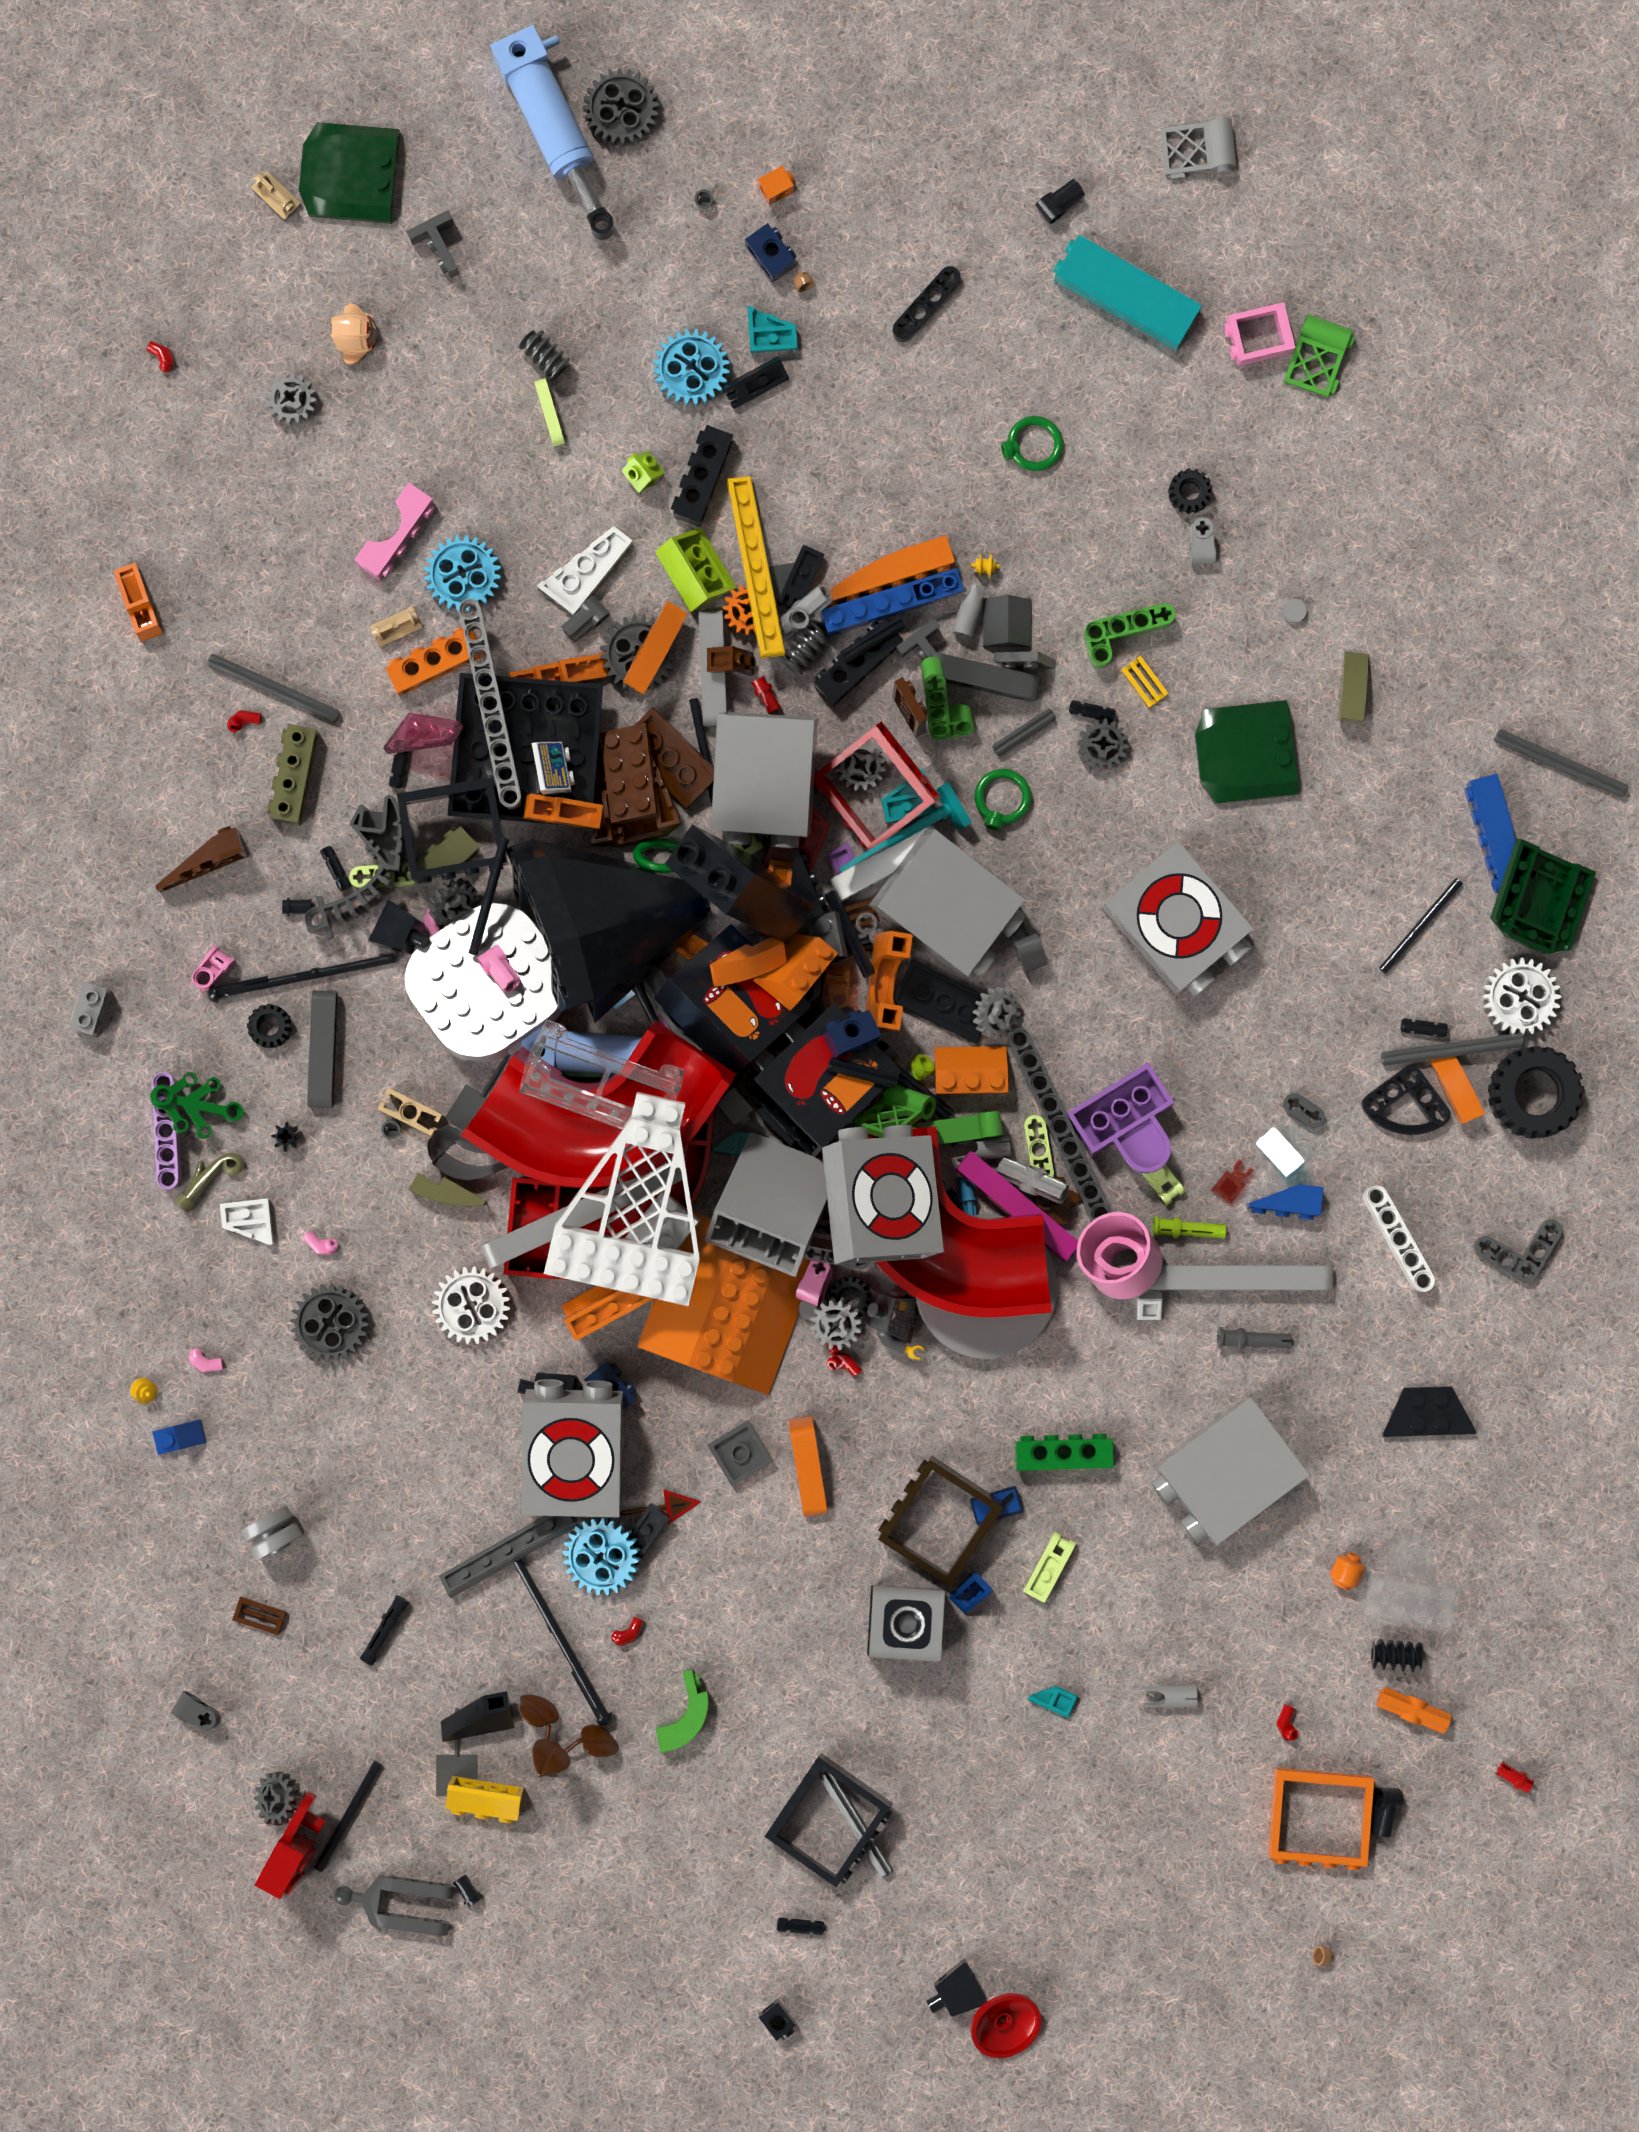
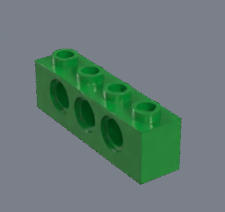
M1083 1434L1068 1435V1439L1059 1440L1058 1435H1044V1440H1034V1436H1020V1441H1015L1016 1471L1114 1468L1113 1439L1107 1438V1434H1092V1439H1083ZM1091 1444L1094 1447V1455L1090 1458L1083 1457L1081 1452L1083 1446ZM1062 1445H1067L1070 1448V1455L1065 1459H1061L1057 1454L1058 1448ZM1037 1446H1043L1046 1449V1456L1043 1459L1038 1460L1033 1455V1451Z

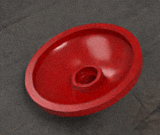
M1007 1993L996 1996L984 2003L974 2015L970 2027L971 2039L975 2047L986 2056L992 2058L1014 2056L1027 2049L1038 2036L1041 2028V2014L1034 2001L1025 1995Z

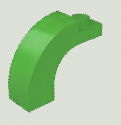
M693 1668L683 1670L689 1699L686 1713L673 1723L656 1727L661 1753L677 1749L691 1741L700 1731L706 1719L709 1704L708 1690L698 1692L697 1688L701 1687L699 1673L694 1674Z

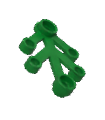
M187 1072L181 1080L170 1087L158 1085L150 1093L152 1105L166 1111L173 1122V1130L176 1133L182 1134L187 1131L189 1123L186 1119L181 1118L174 1105L184 1108L197 1128V1136L201 1139H206L212 1134V1127L205 1123L197 1110L221 1115L226 1121L231 1123L241 1119L244 1113L243 1107L237 1102H231L223 1106L199 1100L208 1093H215L220 1089V1080L215 1077L209 1078L203 1086L186 1097L175 1095L185 1087L190 1088L197 1083V1076L193 1072ZM186 1076L193 1078L192 1084L186 1082ZM210 1081H213V1082L216 1083V1085H217L216 1089L210 1088V1086H209V1082H210ZM158 1094H163L165 1101H160ZM228 1110H234L236 1113L235 1117H230ZM178 1122L184 1124L185 1128L183 1130L178 1129ZM201 1127H205L208 1130L207 1135L201 1133Z

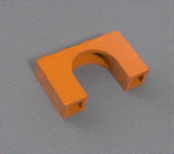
M895 931L875 934L871 961L875 973L869 977L865 1011L870 1010L880 1032L886 1033L900 1030L903 1006L894 1005V982L899 964L902 960L910 958L913 934Z

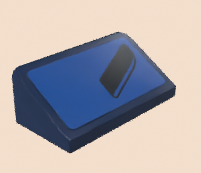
M1016 1486L991 1492L992 1495L1005 1503L1003 1510L996 1520L1023 1513ZM973 1497L970 1499V1504L978 1526L990 1507Z

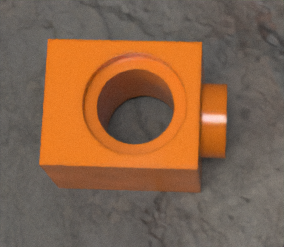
M783 165L758 178V187L769 205L794 192L793 184L796 183L790 171H785Z

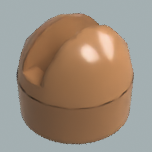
M807 272L798 273L794 279L795 287L800 293L811 289L815 285L812 276Z
M1317 1946L1312 1955L1314 1964L1317 1966L1330 1965L1333 1962L1331 1960L1332 1950L1324 1946Z

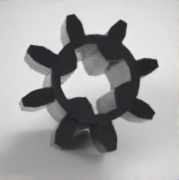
M286 1122L283 1128L276 1125L275 1127L278 1132L271 1135V1137L276 1138L278 1141L274 1146L278 1148L284 1145V1152H288L289 1146L297 1149L298 1146L295 1142L297 1139H302L301 1136L296 1134L299 1127L295 1126L290 1129L289 1122ZM288 1130V1134L292 1135V1139H288L287 1143H285V1140L281 1139V1135H285Z

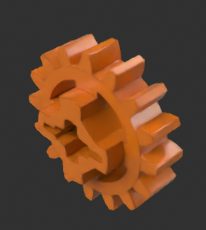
M739 585V592L732 589L730 591L732 598L725 597V602L729 605L723 606V611L728 612L724 616V620H731L728 626L730 629L736 626V634L738 635L742 630L745 631L746 637L749 636L750 631H753L756 635L754 624L747 625L748 622L753 621L752 612L746 615L743 608L749 607V598L739 599L742 596L748 595V591L742 585ZM733 609L739 612L740 617L738 621L733 615Z

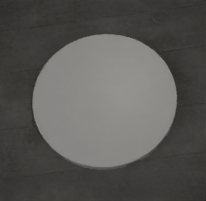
M993 1214L972 1215L979 1218L1004 1217L1001 1215ZM1045 1246L1048 1285L1053 1312L1057 1296V1276L1053 1260ZM916 1298V1304L922 1320L931 1334L940 1343L956 1353L979 1359L1001 1358L1025 1348L1043 1331L1052 1313L990 1318L964 1316L939 1309Z

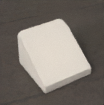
M1146 1291L1137 1296V1320H1161V1291Z

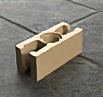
M390 1088L387 1089L385 1093L387 1098L391 1099L393 1095L402 1100L403 1104L400 1106L399 1112H394L387 1109L386 1103L381 1101L378 1110L430 1136L436 1133L437 1128L433 1127V1129L430 1128L428 1130L420 1125L419 1121L423 1113L435 1116L434 1121L437 1123L442 1121L444 1115ZM409 1106H415L417 1109V1115L413 1119H407L405 1116V1110Z

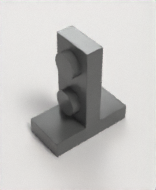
M449 210L406 232L412 245L430 237L426 241L432 253L437 251L440 260L437 261L443 274L448 272L450 278L459 275V272L439 232L455 225Z
M935 618L896 646V652L901 658L916 647L919 649L916 653L922 661L929 658L930 653H937L927 641L930 636L940 629V625Z

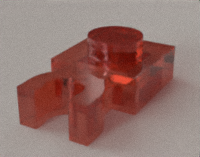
M1240 1159L1234 1164L1233 1172L1229 1173L1226 1170L1211 1189L1229 1204L1234 1201L1244 1188L1245 1184L1241 1180L1249 1176L1253 1171L1249 1167L1245 1173H1241L1239 1171V1165L1242 1163Z

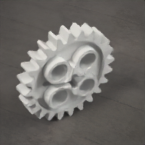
M1520 958L1517 965L1514 959L1509 960V967L1502 963L1500 964L1502 971L1496 968L1492 970L1496 977H1487L1491 985L1483 986V989L1489 992L1483 995L1482 998L1488 1000L1489 1003L1485 1004L1483 1008L1491 1009L1487 1017H1496L1493 1025L1502 1023L1501 1031L1509 1027L1510 1034H1514L1516 1029H1518V1033L1524 1035L1526 1029L1529 1035L1534 1034V1027L1541 1031L1543 1030L1541 1023L1545 1025L1551 1024L1547 1017L1554 1018L1557 1016L1552 1009L1560 1008V1005L1555 1003V1000L1561 998V995H1557L1554 992L1560 986L1552 985L1556 977L1548 978L1547 975L1550 969L1541 971L1542 963L1534 967L1533 959H1530L1525 964L1524 958ZM1514 974L1522 978V985L1520 987L1512 983V976ZM1506 985L1517 994L1524 992V998L1540 1005V1008L1537 1009L1527 1000L1519 1002V996L1503 989V986ZM1536 986L1540 987L1543 991L1541 999H1537L1533 995L1532 991ZM1502 995L1510 998L1511 1003L1509 1007L1501 1005L1500 997ZM1523 1007H1527L1531 1011L1529 1020L1521 1016V1009Z
M473 1266L471 1273L468 1272L467 1267H463V1274L461 1275L457 1270H454V1278L449 1275L445 1276L448 1281L447 1284L439 1282L440 1287L443 1289L442 1292H434V1294L439 1296V1300L432 1301L433 1304L438 1305V1309L432 1311V1313L440 1314V1317L435 1322H443L444 1325L441 1331L449 1329L448 1338L456 1334L458 1343L463 1337H465L466 1344L468 1345L472 1338H474L476 1344H480V1337L482 1336L486 1341H489L488 1333L497 1336L495 1328H504L500 1322L501 1319H509V1317L503 1314L504 1311L511 1310L510 1307L504 1306V1302L510 1300V1297H503V1293L508 1289H500L499 1285L502 1283V1280L494 1282L495 1274L492 1273L487 1277L485 1268L482 1269L480 1274L477 1273V1267ZM479 1282L483 1285L484 1291L480 1296H474L471 1292V1287L474 1283ZM462 1286L466 1287L470 1300L476 1301L478 1304L475 1306V1310L480 1317L481 1325L477 1324L472 1310H466L465 1306L468 1305V1301L462 1292ZM451 1294H460L462 1302L459 1306L454 1307L450 1304L449 1297ZM486 1304L491 1305L494 1309V1314L490 1318H485L481 1314V1309ZM465 1314L469 1315L472 1319L471 1326L466 1329L461 1327L459 1323L461 1316Z

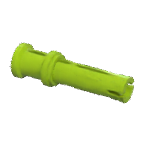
M1153 1216L1152 1236H1172L1173 1239H1177L1180 1236L1225 1239L1226 1224L1181 1221L1178 1217L1161 1219L1158 1216Z

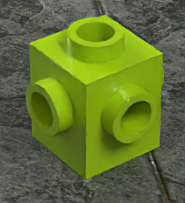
M649 451L642 454L636 452L626 460L628 464L622 470L638 493L654 486L665 474Z

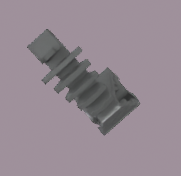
M386 795L384 798L383 812L370 811L361 804L350 822V826L366 843L365 850L371 853L370 856L373 859L378 858L380 863L379 870L367 884L347 897L325 904L322 896H315L318 907L308 910L305 915V923L309 933L314 934L325 930L327 939L331 940L334 938L328 911L334 910L335 917L340 923L348 922L341 909L345 905H347L349 913L354 918L361 916L353 902L359 899L362 905L367 910H370L372 905L364 895L371 891L378 900H381L384 896L375 886L381 881L391 889L394 884L384 878L386 872H403L405 862L403 857H406L407 851L399 804L391 795ZM316 914H322V923L314 926L312 924V917Z

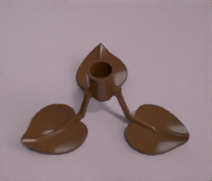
M523 1695L520 1697V1712L524 1720L534 1727L546 1726L545 1738L537 1740L532 1748L533 1762L539 1778L565 1771L570 1765L568 1752L580 1743H583V1749L586 1753L595 1757H608L619 1751V1745L613 1736L603 1727L593 1724L583 1727L581 1730L582 1738H578L566 1749H562L558 1743L549 1741L550 1723H556L559 1719L558 1711L553 1703L536 1695Z

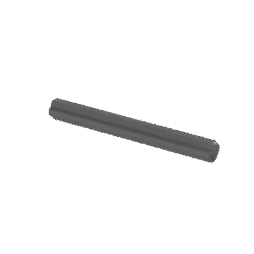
M824 1771L820 1775V1779L859 1841L867 1830V1826L838 1779ZM874 1840L872 1845L867 1842L863 1849L880 1876L883 1878L893 1872V1868L877 1842Z

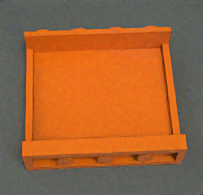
M595 1286L565 1302L561 1307L567 1316L564 1318V1322L576 1342L654 1298Z

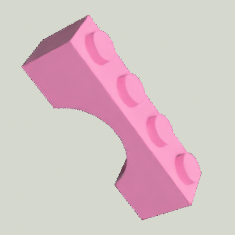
M411 483L407 484L395 501L401 512V525L397 533L386 541H367L354 559L358 566L379 580L383 576L387 577L394 567L392 563L395 558H400L405 553L407 541L410 537L414 539L421 529L419 524L424 518L428 519L435 509L433 507V499Z

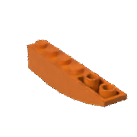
M947 535L898 550L859 569L830 590L834 599L825 608L838 605L839 602L845 600L848 602L861 598V595L867 593L871 595L881 592L883 588L889 586L893 588L906 584L905 581L915 579V581L929 577L928 574L937 572L939 574L951 570V567L955 565V560Z

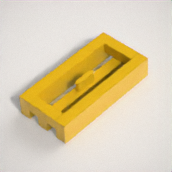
M1141 655L1121 669V672L1148 708L1169 694ZM1138 663L1149 676V678L1157 687V689L1160 691V695L1156 693V691L1153 689V687L1141 673L1139 668L1136 666ZM1131 668L1152 695L1153 700L1150 701L1130 674L1129 670Z

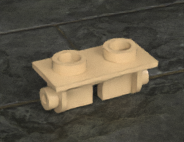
M268 171L264 174L259 173L254 178L256 182L251 186V189L284 220L301 204Z
M412 606L371 625L370 629L380 648L422 629V625Z

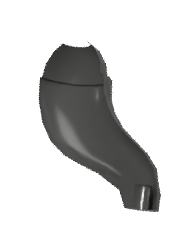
M442 1127L428 1140L427 1150L432 1160L431 1164L442 1173L453 1178L462 1180L481 1179L508 1168V1166L501 1162L487 1166L465 1164L444 1152L450 1145L456 1142L463 1149L475 1153L488 1154L460 1136L462 1131L457 1128Z

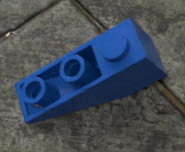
M1299 1184L1247 1203L1246 1208H1252L1251 1213L1266 1214V1210L1276 1211L1275 1216L1290 1217V1213L1300 1214L1299 1219L1314 1220V1216L1321 1215L1324 1187Z

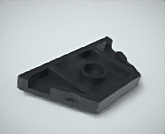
M1452 1386L1402 1388L1398 1401L1391 1412L1390 1419L1382 1432V1437L1476 1434V1430Z

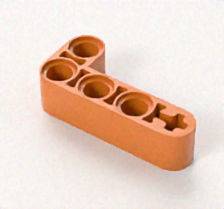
M808 1416L789 1419L803 1515L806 1517L828 1513L813 1418Z

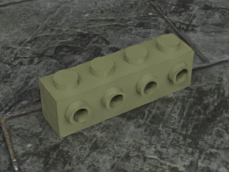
M288 724L287 730L283 729L281 743L284 746L282 753H278L276 767H279L278 776L273 778L272 790H275L273 800H269L267 813L270 814V818L274 821L301 825L319 734L317 729Z

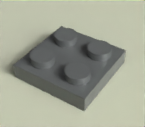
M749 1420L707 1445L731 1486L773 1462Z

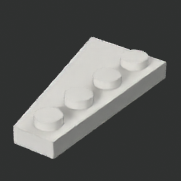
M614 526L591 543L587 549L574 556L570 562L557 569L548 579L540 582L537 588L569 613L575 615L579 611L580 606L590 598L633 544V540Z

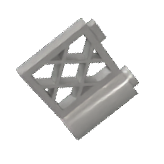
M1217 118L1204 123L1161 128L1166 176H1171V180L1183 179L1185 174L1210 170L1218 171V174H1228L1236 167L1232 120L1230 118ZM1204 129L1205 137L1199 145L1189 138L1193 131ZM1177 133L1182 137V140L1174 148L1167 143L1166 134ZM1185 141L1195 147V150L1188 158L1178 151ZM1204 143H1205V146H1206V150H1204V149L1202 148V146L1204 145ZM1168 148L1172 151L1169 156H1168ZM1198 151L1207 156V164L1196 165L1191 160ZM1175 154L1185 161L1180 168L1170 169L1169 161Z

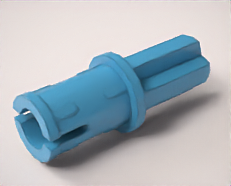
M964 1177L957 1178L960 1201L964 1211L970 1215H976L975 1201L977 1198H974L973 1185Z

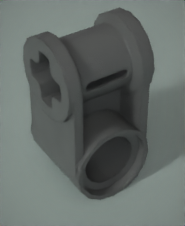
M186 1691L181 1693L171 1711V1714L203 1731L215 1728L220 1721V1714L215 1708ZM210 1714L209 1719L212 1722L204 1724L205 1719L202 1716Z

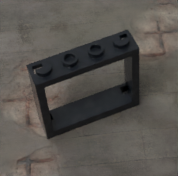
M492 777L397 794L410 874L413 881H418V884H427L432 882V878L442 877V880L455 879L456 874L465 873L466 876L480 874V870L488 868L491 872L495 857L418 871L407 805L487 791L495 840L498 847L499 839L504 837L495 783ZM507 852L505 854L502 869H504L503 866L509 865Z
M821 1753L764 1837L837 1888L840 1882L845 1884L853 1873L849 1870L854 1862L859 1864L866 1854L862 1849L867 1842L872 1845L880 1833L876 1830L881 1822L886 1824L893 1814L889 1810L893 1803ZM822 1769L880 1809L837 1874L828 1870L779 1835Z

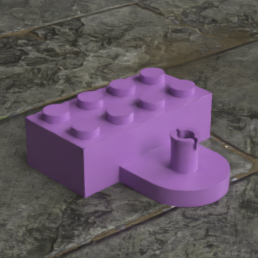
M1149 1062L1067 1112L1074 1130L1092 1157L1114 1144L1127 1165L1133 1170L1144 1174L1160 1170L1169 1159L1171 1144L1156 1118L1173 1108L1174 1101Z

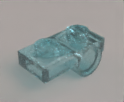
M1272 1128L1256 1142V1145L1270 1159L1275 1168L1282 1171L1280 1174L1286 1180L1306 1165L1305 1160L1275 1128Z

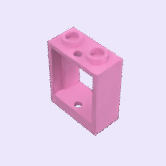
M1284 302L1229 315L1227 323L1224 324L1226 337H1230L1232 346H1230L1231 358L1237 361L1238 366L1292 354L1296 348ZM1273 314L1281 345L1245 354L1237 323Z

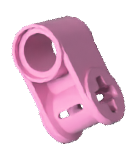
M215 945L207 953L202 963L192 975L193 983L202 991H208L210 987L216 985L236 961L233 957L229 958L220 951L218 945ZM204 973L209 974V983L206 985L199 984V977Z
M811 1260L797 1288L796 1298L820 1306L833 1278V1270L830 1264ZM823 1267H824V1268H825V1272H824V1271H820L819 1274H818V1273H817V1270H822Z

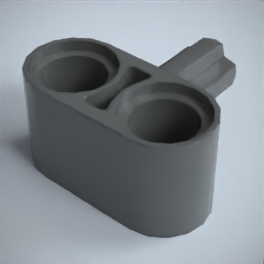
M1021 923L1013 933L1016 939L1014 947L1017 958L1023 965L1022 970L1026 974L1046 965L1047 961L1038 935L1036 933L1029 935L1025 925Z

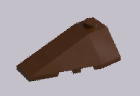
M231 826L218 830V835L210 838L155 886L156 890L160 893L249 857L239 831L236 828L231 829Z

